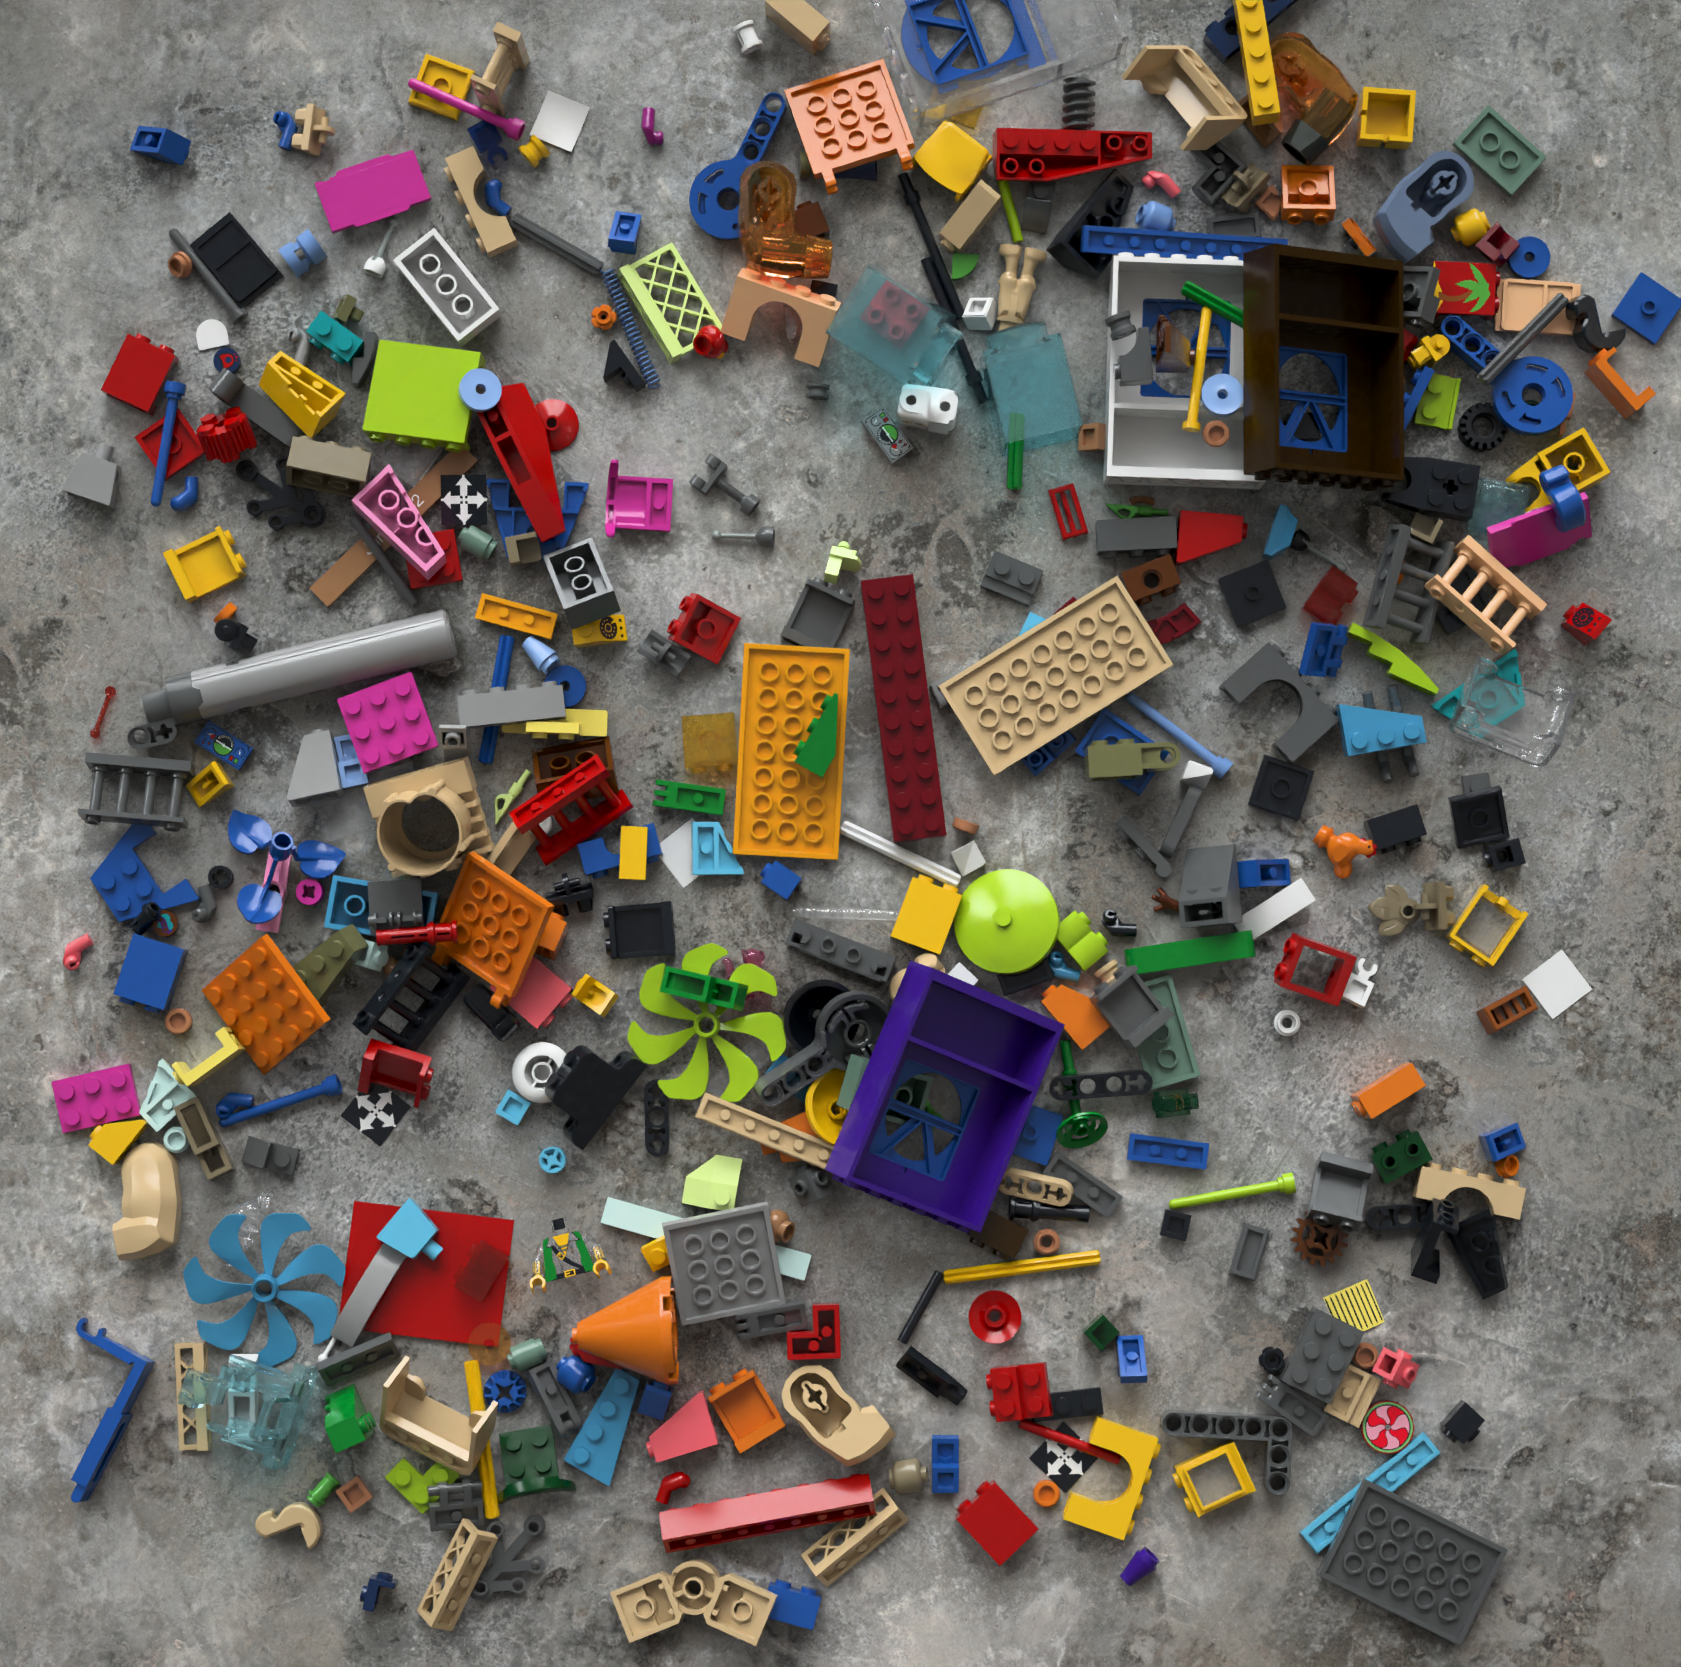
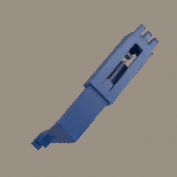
M82 1318L78 1321L76 1326L77 1334L129 1365L134 1363V1366L113 1407L107 1408L71 1478L72 1481L77 1483L71 1495V1500L75 1503L88 1501L98 1485L133 1416L130 1411L155 1364V1361L106 1337V1328L99 1329L96 1336L85 1331V1325L88 1323L87 1318Z

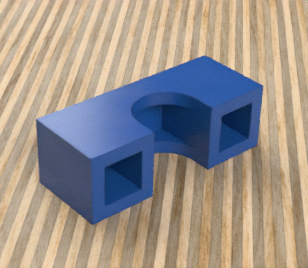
M651 823L640 826L648 827L647 864L659 861L658 856L663 855L655 824ZM603 837L577 844L586 876L592 875L593 879L601 878L608 875L607 870L615 868L619 872L620 854L610 853Z

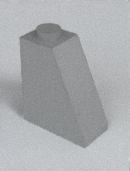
M316 729L311 731L310 734L303 736L287 794V799L293 808L345 797L338 768L339 761L334 736L330 730Z

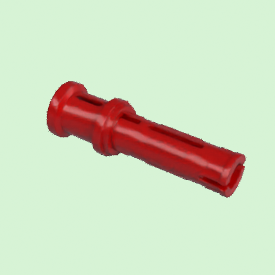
M452 920L451 923L435 924L432 921L427 923V926L376 929L377 946L428 942V944L436 945L437 942L453 941L455 944L458 943L457 920Z

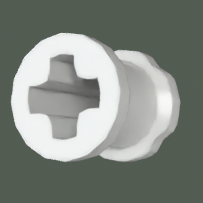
M753 20L744 21L732 29L733 34L738 36L743 47L741 51L744 55L750 54L764 45L758 39L753 28L755 25Z

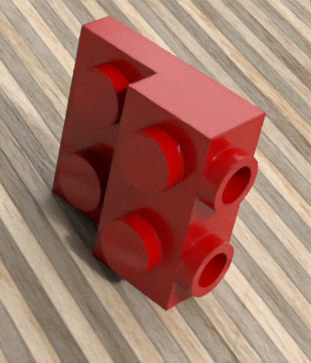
M691 593L690 596L686 595L680 602L679 609L682 612L678 619H673L667 628V633L670 634L668 640L718 665L741 618L699 594Z
M1046 1362L996 1366L990 1369V1374L986 1375L987 1388L993 1391L994 1399L989 1404L990 1414L992 1417L996 1416V1422L1053 1415Z

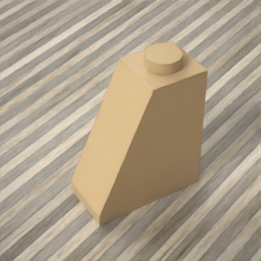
M980 180L940 231V245L950 253L953 251L961 253L998 210L1001 195L983 180Z

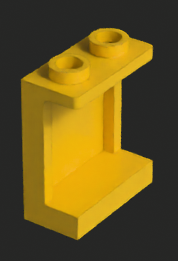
M221 526L215 528L216 531L177 550L170 549L163 553L187 602L191 603L246 576L243 569L247 565L242 555L235 553L232 545L236 543L229 529L224 531Z
M919 874L918 878L912 877L890 937L940 955L962 895L957 893L959 889L948 884H944L943 887L933 884L934 879Z

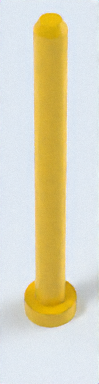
M1206 306L1201 310L1187 421L1182 422V430L1187 432H1200L1201 424L1197 421L1212 309Z

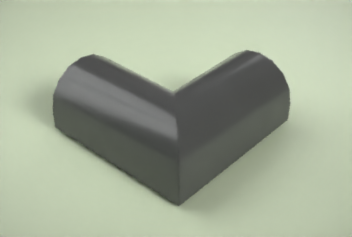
M1220 141L1207 150H1192L1190 152L1208 168V171L1193 185L1192 191L1204 204L1211 206L1234 181L1232 174L1235 171L1242 173L1247 166Z

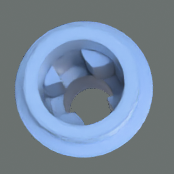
M530 636L522 644L525 652L539 672L543 671L545 674H548L560 663V658L557 656L558 653L534 636Z

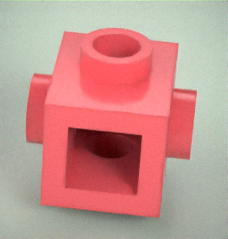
M1383 1347L1372 1371L1383 1376L1382 1382L1397 1389L1398 1385L1409 1389L1411 1383L1416 1378L1420 1365L1411 1361L1413 1355L1399 1348L1395 1353Z

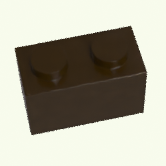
M989 1210L981 1232L979 1233L971 1229L970 1233L966 1234L970 1236L969 1242L981 1248L986 1244L994 1248L992 1254L1007 1260L1008 1257L1015 1258L1029 1230Z

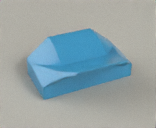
M1280 504L1277 507L1262 554L1263 558L1272 560L1285 552L1286 548L1291 545L1298 520L1292 515L1289 507Z

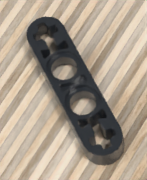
M1141 1069L1059 1075L1054 1077L1049 1083V1091L1053 1098L1061 1101L1142 1095L1150 1091L1153 1080L1147 1071ZM1129 1075L1128 1080L1134 1081L1138 1079V1075H1142L1144 1079H1148V1083L1143 1084L1142 1089H1139L1136 1084H1130V1090L1125 1091L1126 1081L1124 1076ZM1110 1077L1120 1078L1122 1084L1119 1090L1110 1091L1107 1088L1106 1083ZM1076 1079L1075 1087L1078 1094L1072 1095L1073 1089L1064 1090L1063 1095H1059L1057 1090H1053L1054 1087L1058 1086L1059 1081H1063L1064 1085L1069 1086L1072 1085L1071 1080ZM1084 1079H1091L1095 1082V1089L1091 1093L1081 1091L1080 1083Z

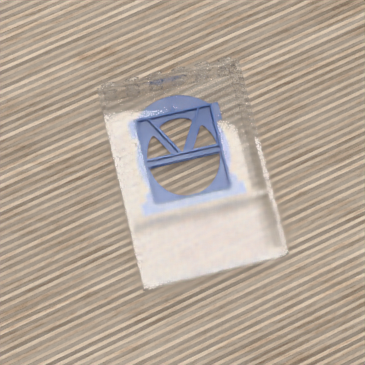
M867 0V2L872 1L874 8L872 15L876 26L881 25L883 46L885 50L890 49L892 70L894 74L899 73L901 94L903 97H908L910 118L912 121H917L919 128L1124 58L1129 42L1114 0H1000L1012 16L1014 35L1007 51L998 60L989 65L965 0H954L961 20L938 17L932 14L944 0ZM934 26L963 31L965 33L942 59H939L929 45L927 27ZM970 43L978 68L960 69L953 67L952 63Z

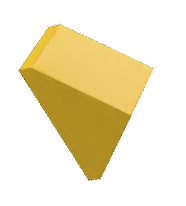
M214 761L194 777L186 787L200 808L234 787V784L222 765Z

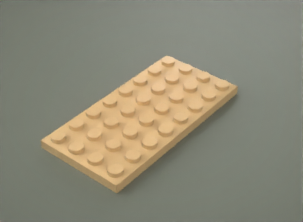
M1116 576L942 683L938 688L989 770L995 776L1173 666V663L1121 580Z

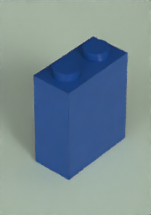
M133 933L113 994L120 996V1002L134 1006L135 1002L146 1004L144 1009L160 1014L161 1010L168 1011L188 950Z

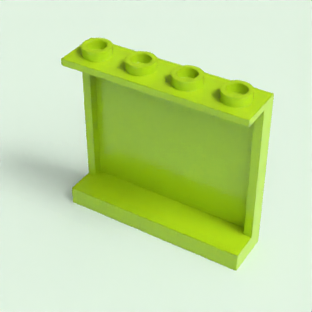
M379 340L362 430L370 437L371 441L384 443L385 440H393L396 444L410 446V443H416L427 449H435L436 446L446 447L445 449L457 453L461 452V449L470 450L467 438L472 410L468 409L461 402L458 387L461 379L467 372L477 368L485 369V357L481 352Z

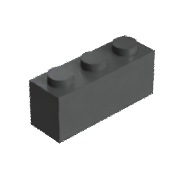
M1176 516L1097 520L1095 523L1097 555H1103L1104 559L1119 558V554L1129 553L1131 558L1144 557L1145 553L1155 552V556H1165L1167 554L1171 555V552L1177 549Z

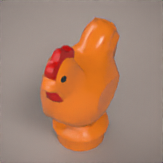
M1325 824L1312 841L1318 845V848L1325 847L1327 849L1328 859L1334 865L1333 871L1341 879L1348 878L1351 875L1353 869L1352 861L1357 854L1371 858L1372 855L1377 853V846L1373 844L1372 840L1359 838L1352 832L1335 835L1333 828H1329Z

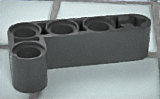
M226 368L222 369L209 387L213 395L230 407H240L249 421L289 449L293 436H307L283 410L247 386L240 378Z

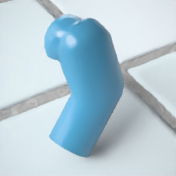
M1051 952L1047 959L1053 976L1057 979L1078 983L1081 971L1067 968L1061 952Z

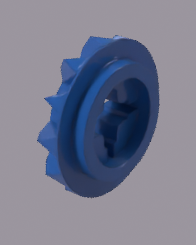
M501 1370L492 1374L484 1386L486 1402L489 1406L493 1401L498 1402L497 1412L511 1413L517 1410L526 1398L527 1391L524 1380L517 1373L510 1370ZM496 1383L503 1387H507L511 1383L514 1384L509 1392L513 1401L506 1396L499 1400L496 1399L501 1392Z

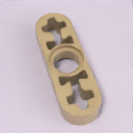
M1011 1167L1006 1168L998 1188L1007 1195L1056 1206L1067 1205L1074 1193L1072 1184L1067 1180ZM1007 1176L1012 1177L1011 1181L1013 1184L1011 1186L1007 1185V1180H1005ZM1021 1179H1024L1025 1181L1022 1185V1189H1020V1181ZM1031 1181L1040 1183L1042 1191L1038 1193L1032 1192L1028 1187V1183ZM1048 1185H1051L1050 1188H1049V1190H1050L1049 1194H1048V1195L1045 1194V1192H1046V1190H1047V1188H1048ZM1058 1188L1063 1189V1197L1058 1196Z

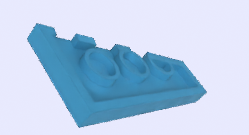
M623 1369L614 1370L564 1458V1461L607 1486H610L640 1381V1379Z

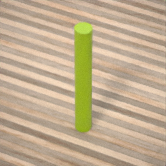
M997 181L1013 242L1020 243L1024 239L1008 181Z

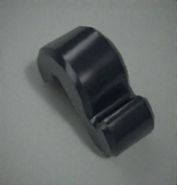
M1584 294L1569 300L1565 307L1566 318L1568 320L1576 319L1573 338L1581 350L1587 353H1599L1604 348L1608 351L1622 343L1625 338L1626 328L1602 333L1596 302L1593 297Z
M478 983L463 997V1002L491 1030V1033L499 1041L505 1042L520 1028L521 1023L504 1005L501 1004L500 1009L492 1006L490 1000L494 994L483 983Z

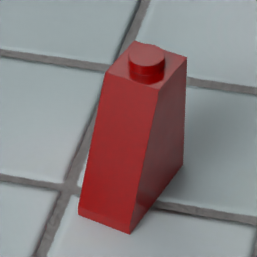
M1181 510L1178 515L1177 549L1175 551L1174 565L1180 566L1238 546L1242 539L1247 537L1248 523H1243L1244 516Z

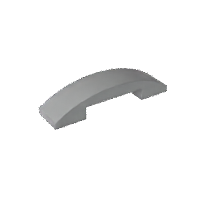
M383 1243L348 1299L330 1335L354 1347L384 1292L407 1257L405 1254Z

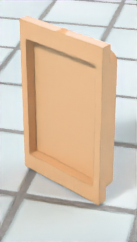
M1511 278L1500 279V285L1496 287L1495 291L1496 297H1499V311L1494 316V331L1520 333L1558 293H1562L1568 300L1580 296L1581 284ZM1564 308L1539 334L1573 337L1576 319L1568 320Z

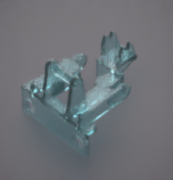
M230 1355L229 1361L247 1369L231 1364L224 1365L219 1376L191 1368L187 1369L178 1396V1404L187 1405L188 1408H201L204 1402L213 1406L221 1405L224 1402L228 1388L243 1393L249 1392L250 1389L263 1393L262 1399L264 1401L256 1423L235 1416L229 1418L227 1427L218 1423L208 1422L206 1428L221 1434L222 1441L263 1454L264 1458L261 1464L274 1470L288 1467L319 1373L316 1364L305 1366L295 1363L292 1373L289 1374L241 1356ZM274 1403H283L275 1429L268 1428L267 1424Z

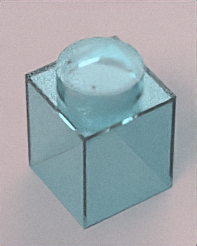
M869 264L825 332L905 385L914 383L918 379L927 386H931L936 381L964 333L951 325L956 318L955 315L880 266Z
M1035 322L1009 327L988 335L985 338L987 350L982 353L980 369L1001 456L1008 455V443L1024 440L1023 451L1078 439L1083 423L1061 333L1049 335L1046 323Z

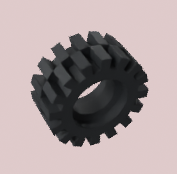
M1488 402L1472 405L1459 419L1460 440L1463 439V444L1466 447L1470 446V450L1473 451L1479 450V452H1484L1485 450H1492L1503 441L1508 431V428L1497 417L1494 407ZM1477 418H1486L1491 422L1492 432L1489 436L1481 437L1474 432L1473 423Z

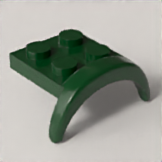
M551 1424L499 1434L506 1488L498 1494V1504H504L507 1501L534 1494L559 1491L573 1492L576 1490V1485L573 1481L560 1479Z

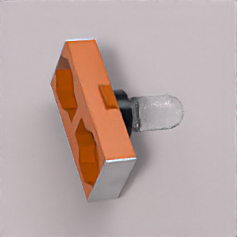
M1352 217L1347 218L1341 223L1350 235L1347 237V240L1354 249L1357 250L1359 248L1363 254L1370 257L1378 252ZM1346 242L1336 250V252L1341 253L1352 251Z

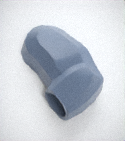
M1447 150L1434 152L1419 167L1397 184L1373 216L1372 221L1381 241L1396 260L1403 261V265L1434 242L1432 229L1445 218L1450 210L1469 199L1474 190V177L1469 164L1460 155Z

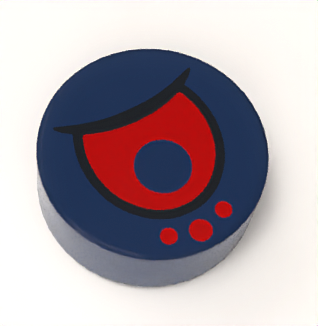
M222 348L215 353L213 363L219 372L226 368L234 374L240 368L241 359L235 350Z

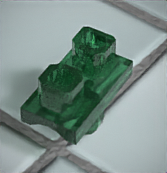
M1188 1088L1153 1092L1152 1107L1156 1118L1191 1115L1190 1110L1199 1109L1198 1094L1189 1093Z

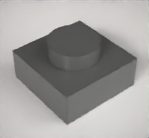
M1489 772L1461 776L1463 794L1491 788Z

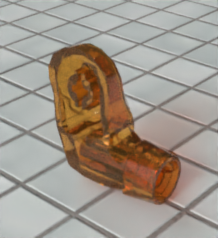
M758 161L746 167L740 177L737 217L738 237L746 268L763 275L780 278H828L832 262V240L805 234L803 237L795 231L796 214L794 204L797 182L794 174L782 164L773 161Z

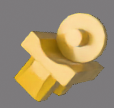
M1436 334L1431 338L1427 335L1420 340L1415 347V351L1406 360L1414 372L1417 368L1420 369L1424 365L1432 368L1448 353L1450 342L1441 334Z

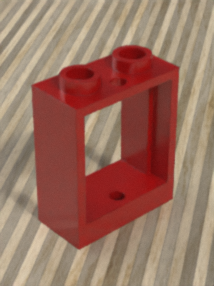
M1292 933L1291 937L1284 944L1282 961L1275 968L1274 982L1283 988L1339 1006L1357 957L1347 951ZM1304 946L1336 957L1323 993L1290 982Z

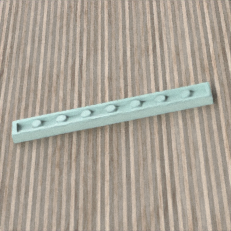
M608 1197L600 1223L657 1239L664 1235L662 1223L683 1218ZM775 1244L780 1274L805 1280L812 1255Z

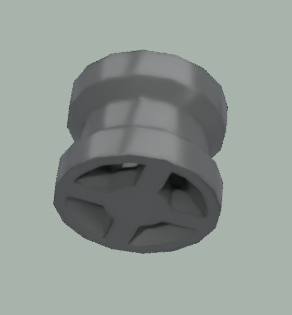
M1128 310L1105 319L1106 326L1110 327L1112 332L1110 335L1112 341L1125 338L1137 331L1135 325L1130 322L1131 315Z

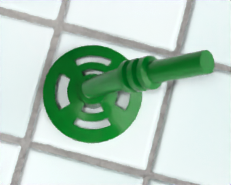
M1061 1040L1060 1046L1064 1067L1062 1075L1076 1074L1077 1070L1074 1069L1070 1040ZM1072 1079V1085L1069 1086L1063 1083V1086L1067 1089H1073L1072 1095L1078 1094L1075 1087L1076 1079ZM1079 1099L1069 1100L1072 1116L1064 1120L1057 1128L1056 1138L1059 1144L1067 1148H1082L1100 1140L1108 1129L1106 1118L1097 1112H1082ZM1095 1120H1099V1121H1100V1124H1099V1126H1098L1097 1129H1095V1127H1096V1121H1095ZM1065 1126L1066 1133L1063 1135L1062 1130ZM1073 1135H1076V1136H1085V1135H1088V1136L1083 1137V1138L1072 1139Z

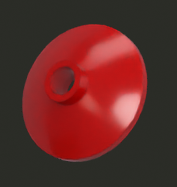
M548 399L538 403L535 407L546 428L550 451L565 449L572 444L578 434L579 421L576 412L569 404L558 399ZM550 419L557 421V425L554 428L547 426Z
M990 1290L980 1294L972 1302L968 1314L969 1325L973 1333L982 1341L992 1344L1003 1343L1011 1339L1019 1330L1022 1318L1017 1301L1008 1293L999 1290ZM996 1311L999 1313L1000 1317L997 1321L990 1320L989 1315L991 1312Z

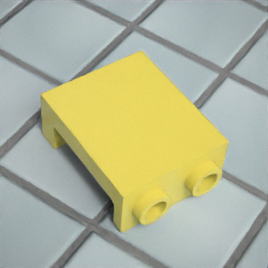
M223 1027L215 1033L224 1047L194 1069L190 1070L185 1062H175L172 1064V1067L175 1069L172 1074L180 1085L185 1084L187 1087L197 1086L245 1051L246 1048L240 1044L233 1034L231 1027Z

